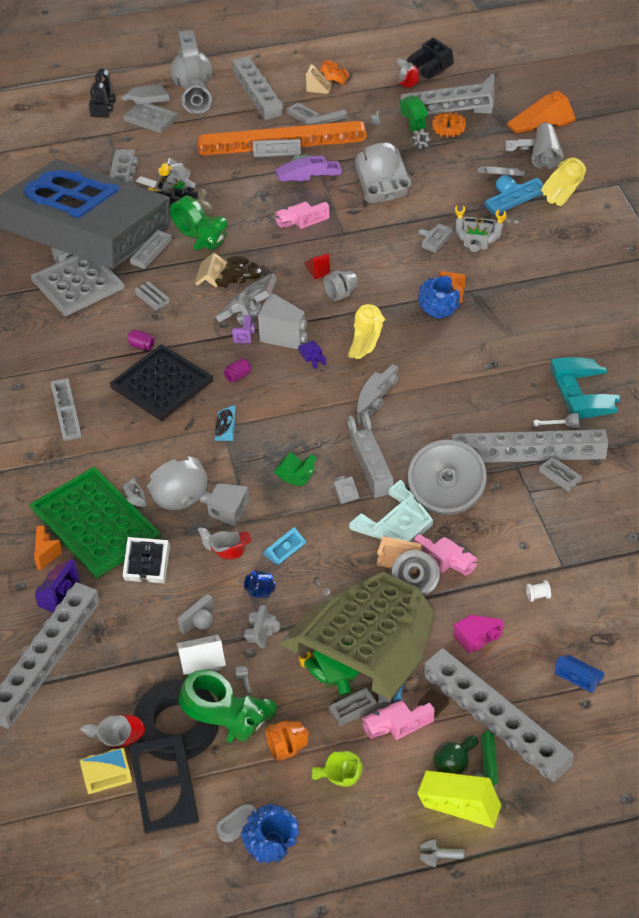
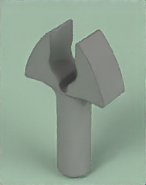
M436 839L427 841L420 846V851L432 852L430 855L420 854V860L432 867H436V861L440 858L464 859L465 857L464 849L439 848L436 845Z

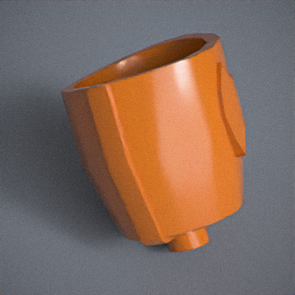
M284 720L265 729L268 747L276 761L298 755L297 752L308 745L309 731L299 721L287 722V720Z

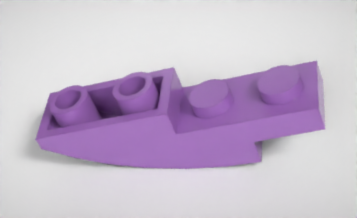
M311 156L284 164L277 168L275 173L278 180L302 182L310 180L311 175H341L342 168L338 161H326L324 156Z

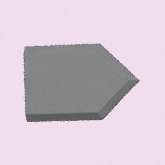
M161 84L134 87L122 97L124 101L130 99L137 104L170 101L169 94Z

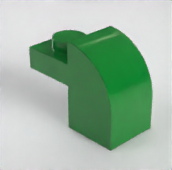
M413 95L399 100L401 115L408 118L410 132H419V129H427L425 117L428 116L423 102Z
M289 452L281 459L273 473L287 483L296 486L305 485L314 472L315 466L313 464L317 458L310 454L302 461L292 452Z

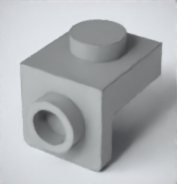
M344 475L334 479L335 482H333L331 488L335 489L340 505L356 501L360 498L352 476L346 478Z

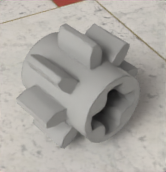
M419 129V133L418 131H413L414 136L410 137L413 142L412 146L416 145L417 149H421L422 146L427 147V142L431 140L428 138L429 132L425 133L423 129Z

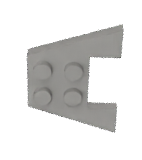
M271 273L248 285L240 294L245 293L249 302L255 299L258 303L271 295L277 277L274 273ZM239 295L236 296L232 301L239 300ZM231 302L215 316L218 322L233 315Z

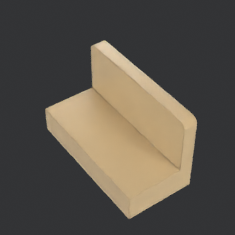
M212 253L201 262L195 284L198 286L206 280L215 288L218 287L215 279H222L223 275L220 273L225 268L227 262L216 253Z

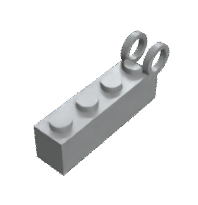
M362 413L364 429L360 430L356 429L353 416H347L351 446L374 498L389 495V489L393 486V477L371 431L368 413Z

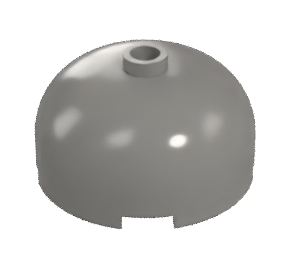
M187 457L186 460L178 462L176 459L171 460L157 468L150 476L152 480L147 484V488L157 505L166 510L176 511L188 508L200 500L207 488V475L198 459Z

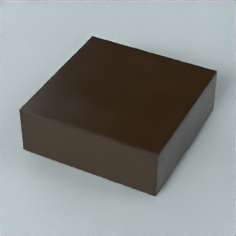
M431 688L418 702V706L430 703L434 708V717L436 718L449 704V699Z

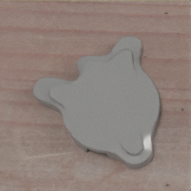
M480 166L477 171L478 173L525 175V171H518L519 169Z

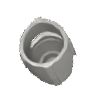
M338 270L324 277L325 292L333 301L351 296L350 294L358 287L357 276L350 270Z

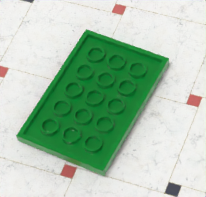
M95 467L90 468L29 504L33 513L95 579L125 561L128 537L161 539V533Z

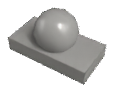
M206 594L177 618L181 633L185 635L194 626L200 630H205L212 625L213 597Z

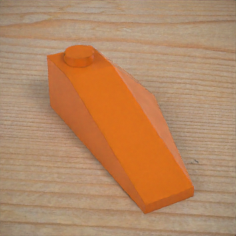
M558 90L545 95L510 120L507 126L515 133L534 131L542 123L557 124L558 127L576 121L568 98Z

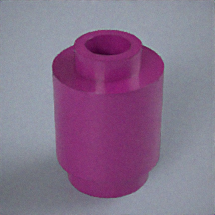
M134 329L132 332H129L127 341L129 346L146 351L153 348L155 337L150 333Z
M239 358L226 366V369L223 371L224 376L231 383L233 381L237 382L250 374L251 364L248 360Z

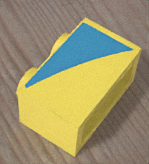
M124 748L112 749L106 753L91 755L80 760L88 794L132 782Z

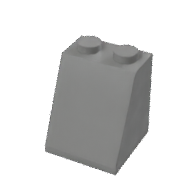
M271 293L258 314L260 342L298 349V346L306 343L308 333L305 331L307 326L305 313L274 293Z

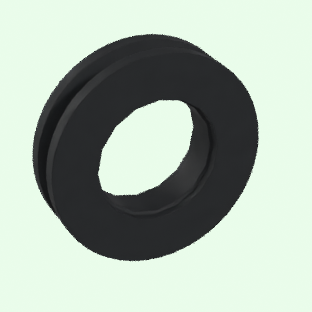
M184 680L162 682L149 689L141 697L134 712V716L138 717L145 726V732L139 739L140 743L175 736L159 731L155 727V720L166 708L180 705L178 702L179 692ZM194 689L201 699L207 702H216L208 690ZM197 721L192 729L182 733L187 759L201 754L213 743L218 733L219 725ZM174 747L148 752L158 759L176 761Z

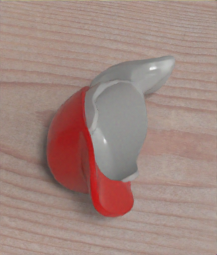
M398 58L397 62L401 70L399 73V83L397 84L406 88H411L418 84L420 74L417 67Z
M198 528L204 547L209 551H214L225 560L240 558L245 551V545L251 541V536L248 532L238 533L235 531L231 533L220 531L211 535L207 529Z
M124 714L106 717L97 726L86 724L80 728L88 737L99 738L110 748L129 747V745L139 740L145 732V726L138 717Z

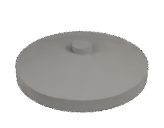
M439 440L432 442L417 452L409 466L408 482L414 499L423 508L436 514L454 515L470 509L479 501L486 487V467L481 456L472 447L460 441Z

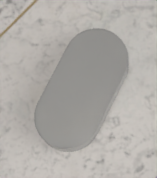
M244 804L221 819L216 826L218 838L224 842H232L240 837L242 827L248 823L247 817L252 814V811H256V808L252 805Z

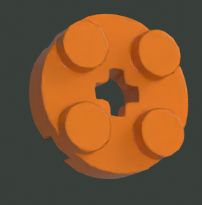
M325 60L319 69L325 74L324 77L327 80H335L342 85L345 84L349 77L346 69L342 68L341 70L338 68V64L332 61Z

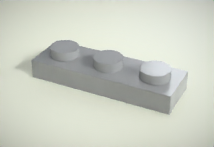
M300 139L253 141L254 158L301 155Z
M157 230L130 258L131 264L145 269L172 241V235Z

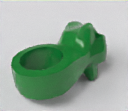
M187 195L171 204L170 216L173 223L181 233L197 239L193 246L195 250L198 251L203 247L214 250L224 243L228 226L227 220L224 217L205 216L200 204L194 198Z
M206 669L197 670L188 675L179 692L178 702L182 710L192 719L227 727L228 735L226 742L230 744L234 737L240 741H247L264 723L273 719L277 710L276 703L270 699L259 700L251 696L235 698L229 682L222 675ZM200 688L210 691L217 697L219 702L212 703L201 699L194 689Z

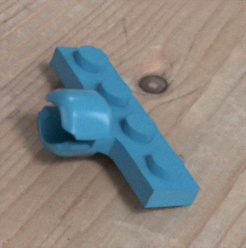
M505 174L496 181L495 188L500 194L486 200L484 206L495 216L498 209L501 213L543 194L541 189L544 184L537 177L519 185L510 175Z

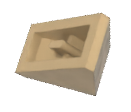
M310 64L306 72L307 92L328 94L332 83L316 67Z

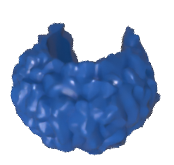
M448 275L429 278L428 281H424V284L420 286L418 301L421 308L430 317L437 319L448 318L460 306L461 296L459 290L452 291V280Z
M263 805L262 808L252 811V814L247 817L248 823L242 827V832L240 833L246 850L259 863L279 862L284 856L289 854L287 848L294 846L297 842L296 836L299 834L298 819L291 815V812H288L283 806Z

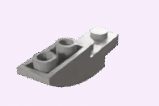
M392 364L383 374L375 372L364 385L357 404L358 425L361 426L363 424V412H367L370 418L376 410L382 407L383 396L399 380L397 366Z

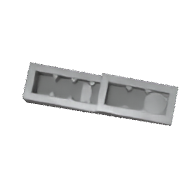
M69 379L50 382L63 441L82 438Z

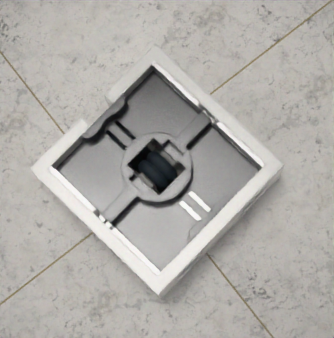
M128 537L123 569L124 580L142 582L143 578L147 579L150 583L165 584L170 550L169 541Z

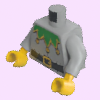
M168 158L167 162L163 163L159 168L160 175L156 182L155 190L152 187L148 188V190L170 193L171 188L193 191L196 183L188 180L191 173L190 170L185 168L182 163H177L173 159Z
M456 206L455 214L457 219L455 231L460 240L464 241V246L469 247L472 252H478L479 249H488L490 244L500 238L503 227L502 221H505L507 218L506 212L504 211L503 216H499L500 210L496 211L497 222L496 220L464 217L462 219V216L465 214V207L463 206L462 212H458Z

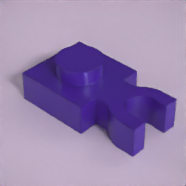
M314 340L298 346V352L306 362L312 361L314 369L317 368V362L326 365V358L322 355V350Z

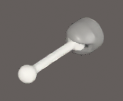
M578 413L569 414L565 420L533 421L535 427L565 423L569 428H579Z

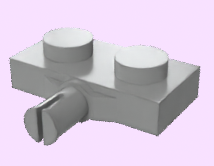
M438 224L429 231L420 228L418 234L426 237L422 241L421 247L437 253L453 235V229Z

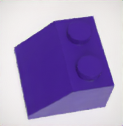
M70 559L58 564L48 574L43 584L36 589L35 598L38 607L54 613L56 606L61 604L67 591L76 582L80 583L75 560Z

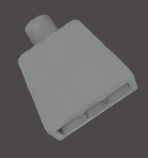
M219 483L212 493L205 491L204 495L200 498V502L207 504L209 516L236 527L249 502V490L246 486Z

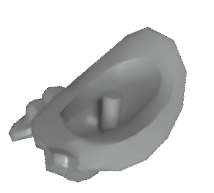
M131 477L130 481L123 485L127 496L126 499L136 507H145L146 496L135 478Z

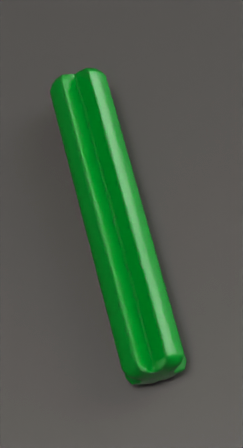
M486 730L485 733L481 734L484 778H490L494 787V785L498 784L495 735Z

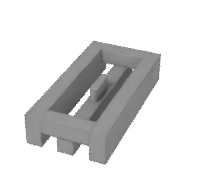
M299 102L287 108V114L301 122L303 119L319 116L318 113Z
M149 281L146 282V285H140V289L138 287L135 288V294L155 311L170 303L169 298Z
M553 456L543 463L539 469V472L568 492L577 483L582 481L581 475Z
M365 688L330 705L329 712L333 714V718L335 721H338V725L341 727L373 711L378 707V703L369 690ZM367 697L366 699H364V700H362V701H360V702H358V703H355V702H357V701H359V700H361V699Z

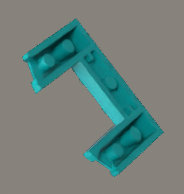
M564 357L551 359L550 371L569 414L578 413V418L584 419L618 412V408L614 405L615 402L619 403L620 395H583L576 378L607 373V368L599 366L595 359Z

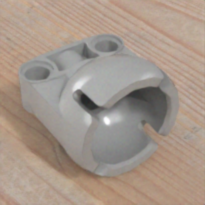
M179 31L181 50L171 62L170 77L175 85H180L184 89L195 79L203 81L206 85L207 81L210 82L212 79V64L208 57L197 48L194 31Z
M387 142L377 143L367 147L365 153L360 152L357 154L355 169L364 191V199L367 202H384L408 194L411 179L407 175L400 152L395 145Z

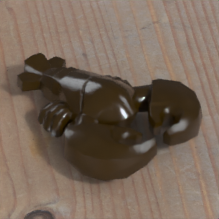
M231 256L227 260L228 268H224L220 273L224 276L222 279L216 278L215 283L219 287L227 288L230 283L241 284L246 282L245 279H257L261 276V268L251 262V265L249 264L248 271H246L245 265L249 264V260L242 256Z

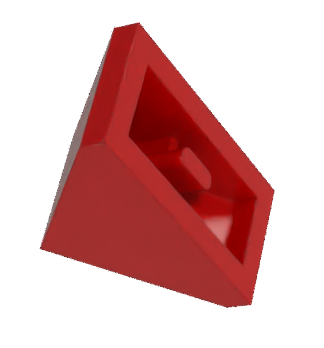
M329 253L304 262L315 280L330 274Z

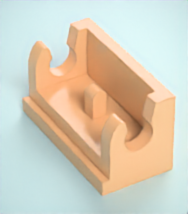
M382 536L377 553L379 555L377 566L392 569L399 555L409 550L422 551V544ZM418 568L413 569L411 573L416 574Z

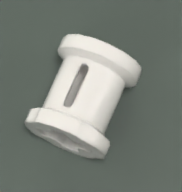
M547 580L540 584H526V594L529 602L544 597L547 599L551 598V588Z

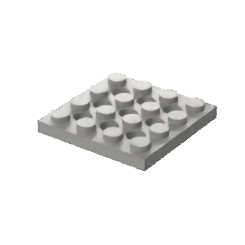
M75 255L31 275V280L65 317L125 289L124 283L108 267Z

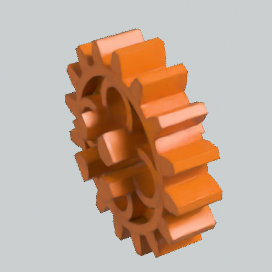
M450 111L448 114L444 112L443 115L439 113L438 117L434 116L432 127L435 134L440 133L441 137L443 135H446L447 138L449 135L455 137V134L460 135V132L464 133L466 122L463 115L458 116L457 112L452 114V111Z

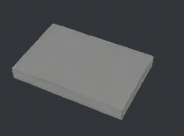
M150 103L136 104L123 116V119L126 122L162 133L178 118V113Z

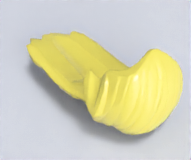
M568 158L558 164V168L541 189L543 195L547 197V202L562 206L578 185L582 183L586 167L580 159Z
M365 304L358 308L355 314L354 339L349 349L348 357L362 359L376 347L383 322L385 321L378 307Z

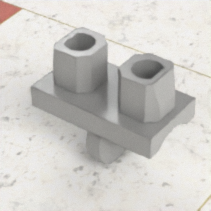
M245 293L239 295V300L231 302L233 313L242 311V313L237 314L240 325L244 323V316H251L252 323H254V319L258 317L262 308L260 302H249Z
M260 605L258 612L250 613L249 623L254 628L246 629L244 634L248 643H257L260 648H266L268 637L272 636V633L278 632L281 626L276 620V616H272L267 612L266 605Z

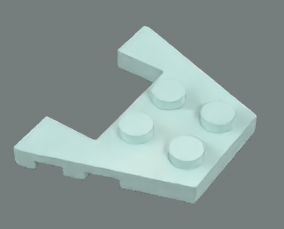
M399 480L389 489V495L401 502L378 523H375L361 513L349 523V528L378 539H382V536L414 542V538L418 534L422 535L433 525V519L423 506L417 503L412 492L406 489L404 482Z

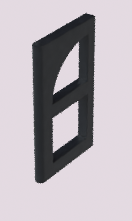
M179 734L129 745L145 834L199 823L183 735ZM174 747L179 775L143 782L138 754ZM181 786L180 797L175 807L164 817L150 822L145 793Z

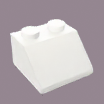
M218 635L177 643L183 674L190 675L194 671L204 669L219 671L222 669L221 666H226L222 643Z

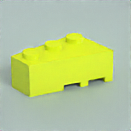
M426 771L418 790V795L424 807L491 828L495 826L501 803L490 778Z

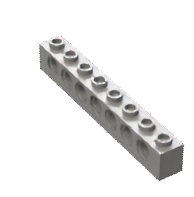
M606 429L452 434V440L463 442L472 447L481 456L484 463L547 461L552 456L557 460L606 459L608 448Z
M76 582L67 591L61 604L56 606L50 619L45 621L39 634L34 636L28 649L23 651L17 664L10 669L9 675L4 682L0 683V726L11 729L100 603L96 589Z
M442 648L425 662L424 675L430 683L436 684L446 696L454 699L460 708L466 709L477 722L483 723L490 732L500 737L511 750L518 752L525 762L535 766L542 776L549 778L555 783L572 767L574 754L445 649Z

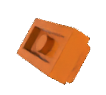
M440 271L439 276L444 277L448 275L451 278L452 291L459 290L461 296L459 303H462L466 276L459 273Z
M36 526L34 559L37 570H42L61 555L62 549L59 540L50 541V534H46L45 526Z

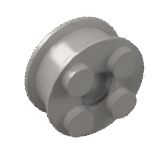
M409 550L399 555L392 567V576L419 588L423 596L436 588L440 578V570L437 562L430 555L419 550ZM419 568L420 576L413 579L411 576L412 570Z

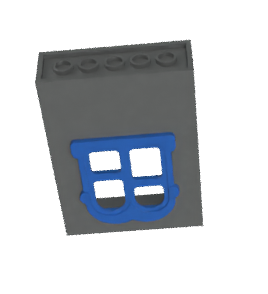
M59 159L50 162L0 195L1 229L114 269L138 251L157 230L163 232L170 226V197ZM55 191L57 192V193H56L55 195H53L52 197L47 198L49 195H51V194L54 193ZM67 195L86 203L79 208H73L57 201Z

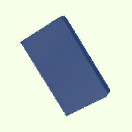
M568 654L565 658L560 656L557 659L554 673L592 694L605 675L604 672Z

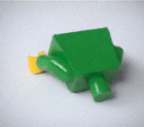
M347 642L346 644H343V645L349 646V645H352V644H350V643ZM314 651L312 657L310 652H306L307 658L298 656L300 665L306 668L320 683H325L326 687L337 685L340 696L352 693L349 682L356 680L357 674L360 673L359 671L318 651Z

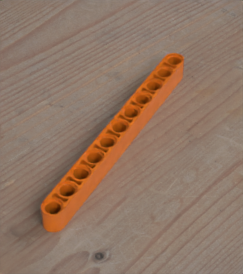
M362 121L203 134L197 138V151L201 155L253 151V141L300 139L301 147L361 142L367 138V132Z

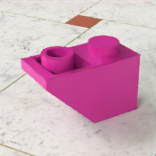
M470 615L454 624L453 637L469 654L474 650H480L490 641L499 639L503 634L504 622L501 619Z

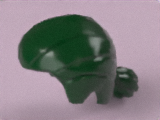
M475 735L468 736L461 744L456 742L440 744L433 755V762L437 771L462 774L469 765L467 752L477 746V737Z

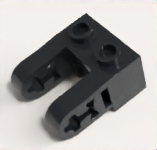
M432 37L422 44L421 49L411 54L407 62L412 63L417 68L423 65L421 75L431 79L453 65L454 59L452 49Z
M99 69L95 75L96 82L92 84L90 89V116L109 118L110 112L113 111V104L116 103V94L113 93L110 73L106 69Z

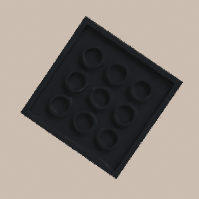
M161 344L111 381L110 387L160 421H163L213 382V376Z

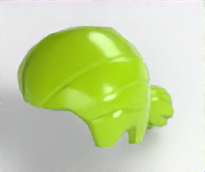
M335 751L327 758L325 767H312V779L318 780L327 777L335 785L342 787L352 786L359 780L362 774V762L353 752Z

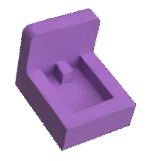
M244 316L243 328L232 329L234 343H251L252 333H255V323H252L251 316Z

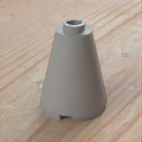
M199 79L193 80L182 94L183 107L191 114H203L211 107L212 95L203 81Z
M542 123L537 127L531 160L532 164L537 168L542 169V166L552 169L563 161L564 155L553 125Z

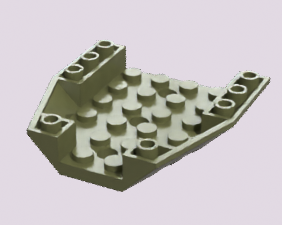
M381 572L362 579L314 605L280 641L279 645L296 654L306 645L373 678L372 691L391 700L423 661L434 610L419 588L385 572ZM348 642V643H350V644H352V645L346 646V645H343V644H346V643Z

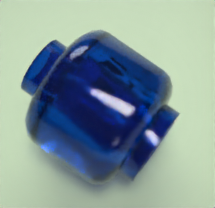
M254 570L244 580V589L252 597L268 598L276 588V582L269 572Z

